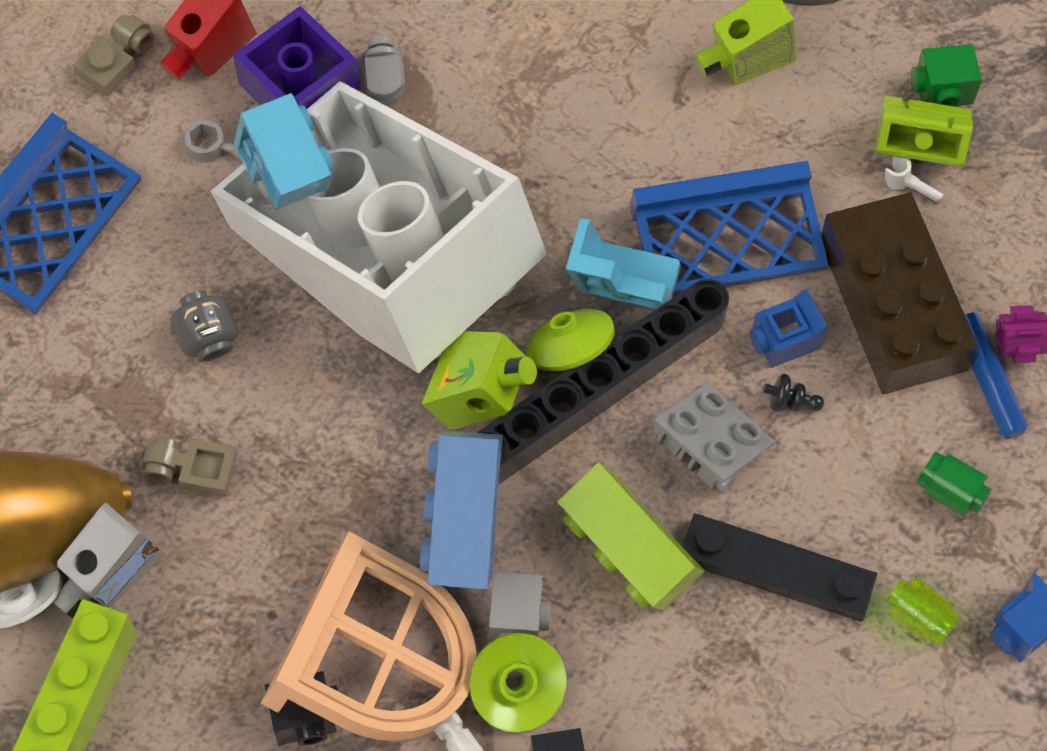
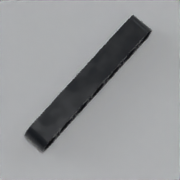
M702 279L695 282L615 337L599 356L584 365L567 370L513 407L506 415L500 416L477 433L503 435L499 484L716 334L723 327L727 313L729 292L726 287L713 279ZM709 304L716 308V310L705 311L700 309L698 305ZM665 328H673L678 330L681 334L677 336H669L663 333L661 330ZM629 353H639L643 355L645 359L641 361H633L628 359L625 355ZM601 377L606 379L609 384L598 387L591 384L589 380ZM564 402L571 405L573 409L568 412H559L553 409L552 406L556 403ZM521 428H529L535 431L536 434L530 438H521L514 432Z

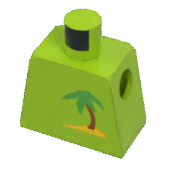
M464 331L442 351L422 405L449 430L506 415L513 406L519 387L532 384L537 376L536 364L531 357L525 356L502 333Z

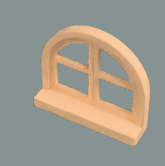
M349 531L333 555L260 704L279 713L287 699L352 733L377 740H407L426 735L443 725L461 706L469 693L470 672L477 657L471 627L456 600L443 586L428 585L427 573L420 571L417 567ZM364 571L411 597L392 640L344 615ZM420 604L434 618L443 634L448 650V670L402 646ZM334 633L384 658L363 704L313 678ZM393 664L441 689L434 698L412 709L389 711L374 708Z

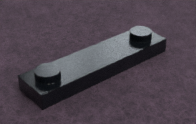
M697 513L693 514L683 544V548L705 571L859 622H863L878 574Z

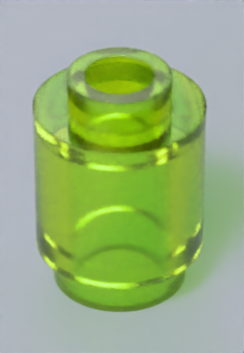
M917 576L910 583L902 578L885 600V602L892 606L887 614L889 617L926 643L929 639L937 646L943 642L961 617V614L952 609L954 603Z

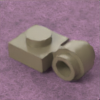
M135 15L120 16L111 28V35L115 41L111 43L101 36L73 64L75 73L107 96L136 68L132 55L134 53H145L153 43L154 34L151 32L150 26Z
M164 437L154 438L153 444L147 446L142 466L145 468L144 475L148 479L160 483H170L173 476H177L181 472L178 481L180 488L227 497L238 455L235 446L190 438L187 451L183 453L180 452V443Z

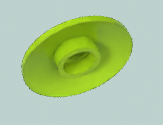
M585 308L562 312L542 324L531 335L527 342L526 354L534 360L536 367L540 370L564 371L573 369L593 360L610 345L615 334V326L611 317L601 310Z
M510 633L491 641L476 657L469 677L471 700L480 716L490 725L513 733L534 730L549 721L561 706L567 687L565 666L558 652L545 640L528 633ZM513 671H519L521 674L520 684L515 688H508L506 684L507 676Z

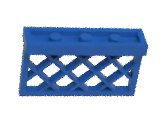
M53 112L0 175V232L2 230L3 238H0V248L5 247L8 267L0 268V292L34 314L39 312L141 181L140 174L67 129V121ZM69 146H72L86 155L87 166L61 170L59 158ZM92 160L99 163L100 165H93ZM55 165L56 171L49 172ZM114 173L125 180L118 191L98 193L95 175ZM90 176L93 195L67 198L63 180ZM58 181L61 199L35 203L33 191L38 184ZM29 197L30 204L22 205ZM106 202H108L107 205H106V206L104 207V209L102 210L100 203H106ZM95 204L97 217L92 224L72 227L69 208ZM64 209L67 228L40 232L37 213ZM32 214L35 233L8 237L6 224L13 216ZM74 236H81V238L75 244ZM69 237L71 250L65 258L45 260L42 241ZM37 242L40 262L13 266L10 246ZM56 269V270L52 273V275H51L50 277H48V271H47V270ZM42 271L44 285L34 297L17 288L15 275ZM10 276L11 283L1 277Z
M808 161L633 189L629 205L632 219L636 221L642 251L654 253L653 249H655L662 256L678 259L681 267L687 270L682 279L676 282L673 296L678 295L702 279H713L728 287L824 271L829 266L809 184L812 175ZM800 197L804 214L797 224L775 211L782 200ZM773 202L771 207L767 206L764 203ZM750 205L764 214V217L754 231H751L732 218L739 207ZM724 209H730L727 214L721 211ZM707 212L721 221L710 239L688 225L695 214ZM681 216H687V217L684 219V221H682V220H680L679 218H677V217H681ZM769 218L791 232L780 249L758 235ZM663 219L676 227L677 231L665 246L650 236L647 222ZM805 221L807 224L808 232L801 228ZM726 225L748 239L736 256L715 243ZM682 233H685L704 246L693 263L671 250ZM798 236L812 245L815 259L799 262L785 253V250L794 237ZM752 242L774 256L768 267L755 269L741 260ZM708 250L731 263L723 275L711 276L697 267ZM778 260L785 263L784 265L775 266ZM735 267H737L738 269H740V270L742 271V272L732 273V271L734 270ZM692 274L699 278L694 280H688Z

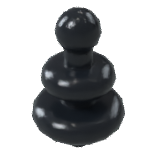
M781 374L774 386L764 384L763 392L771 394L770 407L774 411L778 412L783 409L786 402H788V408L792 412L800 410L802 405L808 406L812 411H820L824 406L823 398L816 394L807 395L806 387L802 383L795 384L791 389V378L787 374Z

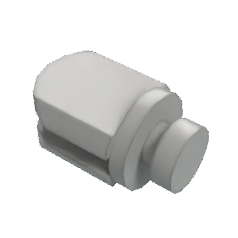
M386 35L374 36L368 40V50L363 53L361 60L364 89L368 97L383 105H390L400 100L405 91L403 56L400 50L394 47L392 37Z

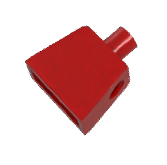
M184 0L165 25L164 30L174 48L159 64L177 81L192 66L206 76H212L233 57V54L242 49L257 34L242 1Z

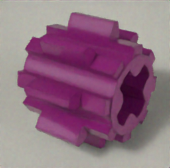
M1033 305L1010 306V314H1000L999 319L996 320L995 335L997 349L1001 356L1013 357L1014 363L1036 362V355L1047 354V315H1045V312L1033 311Z

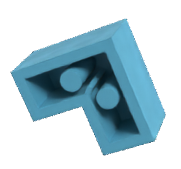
M292 93L242 112L234 141V146L252 183L263 181L276 210L326 190L332 176L331 172L334 170L327 149L323 145L318 147L311 133L314 130V126L308 110L304 105L298 107Z

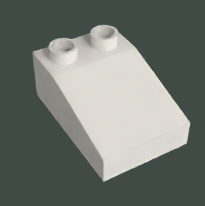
M339 81L307 108L314 126V130L311 133L318 147L323 145L327 149L334 167L326 190L276 210L263 181L252 183L244 164H242L211 190V193L229 227L357 334L419 374L434 359L440 357L442 351L497 300L508 295L514 289L516 283L544 258L547 252L517 176Z

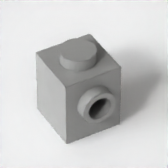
M494 571L489 643L500 636L510 633H528L538 637L539 630L549 631L551 602L541 601L543 575Z

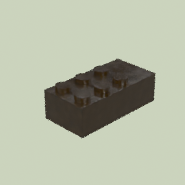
M912 192L826 214L821 235L827 260L882 395L967 372L979 347Z

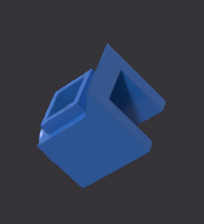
M806 288L791 300L757 312L752 329L750 330V339L755 351L759 355L764 354L769 365L773 368L819 350L824 339L827 324ZM795 322L799 326V328L782 334L779 330Z
M1035 572L1024 586L1023 591L1003 606L993 619L996 623L995 628L991 632L993 642L1002 652L1007 655H1013L1020 663L1047 641V585Z

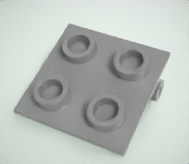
M708 382L652 421L656 425L653 429V432L658 436L656 441L660 445L665 446L675 456L678 455L677 460L680 463L691 456L692 459L687 469L693 472L701 465L696 475L707 483L711 490L717 488L722 493L733 483L734 478L732 476L776 442L758 424L749 419Z

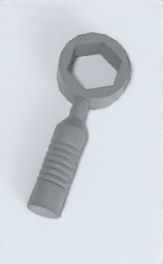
M200 120L191 124L185 131L184 140L187 152L192 159L198 162H210L219 158L225 151L232 153L237 160H241L235 146L225 142L222 128L217 123L211 120ZM203 133L218 138V141L207 149L192 145V141Z

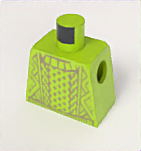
M749 0L717 19L712 24L714 45L695 54L697 65L705 78L725 69L733 83L740 84L796 61L794 18L782 0Z

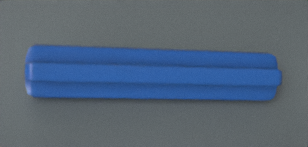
M976 312L965 314L979 347L971 363L973 371L1002 436L1006 439L1018 437L1024 434L1028 428L1027 421L980 316Z

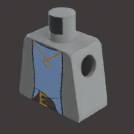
M105 502L57 561L56 566L70 579L60 589L53 603L72 619L82 599L90 601L94 598L103 606L109 608L163 557L164 553Z

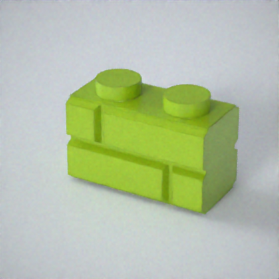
M884 95L875 135V153L964 167L973 129L971 109L911 99L905 102L903 98Z

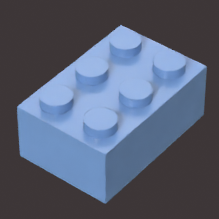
M444 431L439 435V441L430 443L427 472L436 473L435 489H429V493L426 492L424 522L432 523L431 537H426L425 542H422L420 555V571L429 572L428 585L488 589L492 578L503 435Z

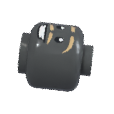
M205 290L196 291L180 299L181 307L171 317V324L182 351L189 357H197L199 362L214 360L232 351L233 346L231 343L236 340L239 331L227 301L221 296H207Z

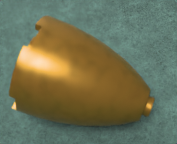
M0 451V593L32 582L59 569L56 566L59 558L105 502L125 518V510L132 509V496L127 481L120 482L116 473L91 463L64 456L37 452Z

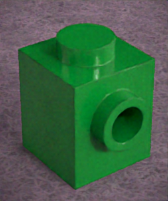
M973 44L922 49L917 66L911 69L912 90L914 93H919L920 99L923 102L954 107L974 104L982 82Z

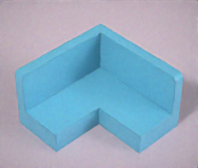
M581 218L566 270L581 293L656 310L672 299L681 264L675 258L603 242L592 221Z

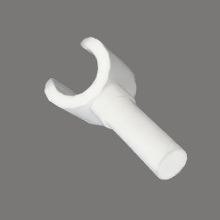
M892 157V167L900 173L893 172L888 168L885 169V181L889 188L902 190L909 187L937 203L940 202L944 194L912 175V166L908 158Z

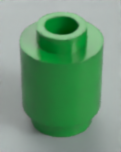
M936 451L931 456L916 483L926 489L924 494L962 516H965L969 509L978 513L992 490L984 485L988 478L986 474L949 453L945 457Z

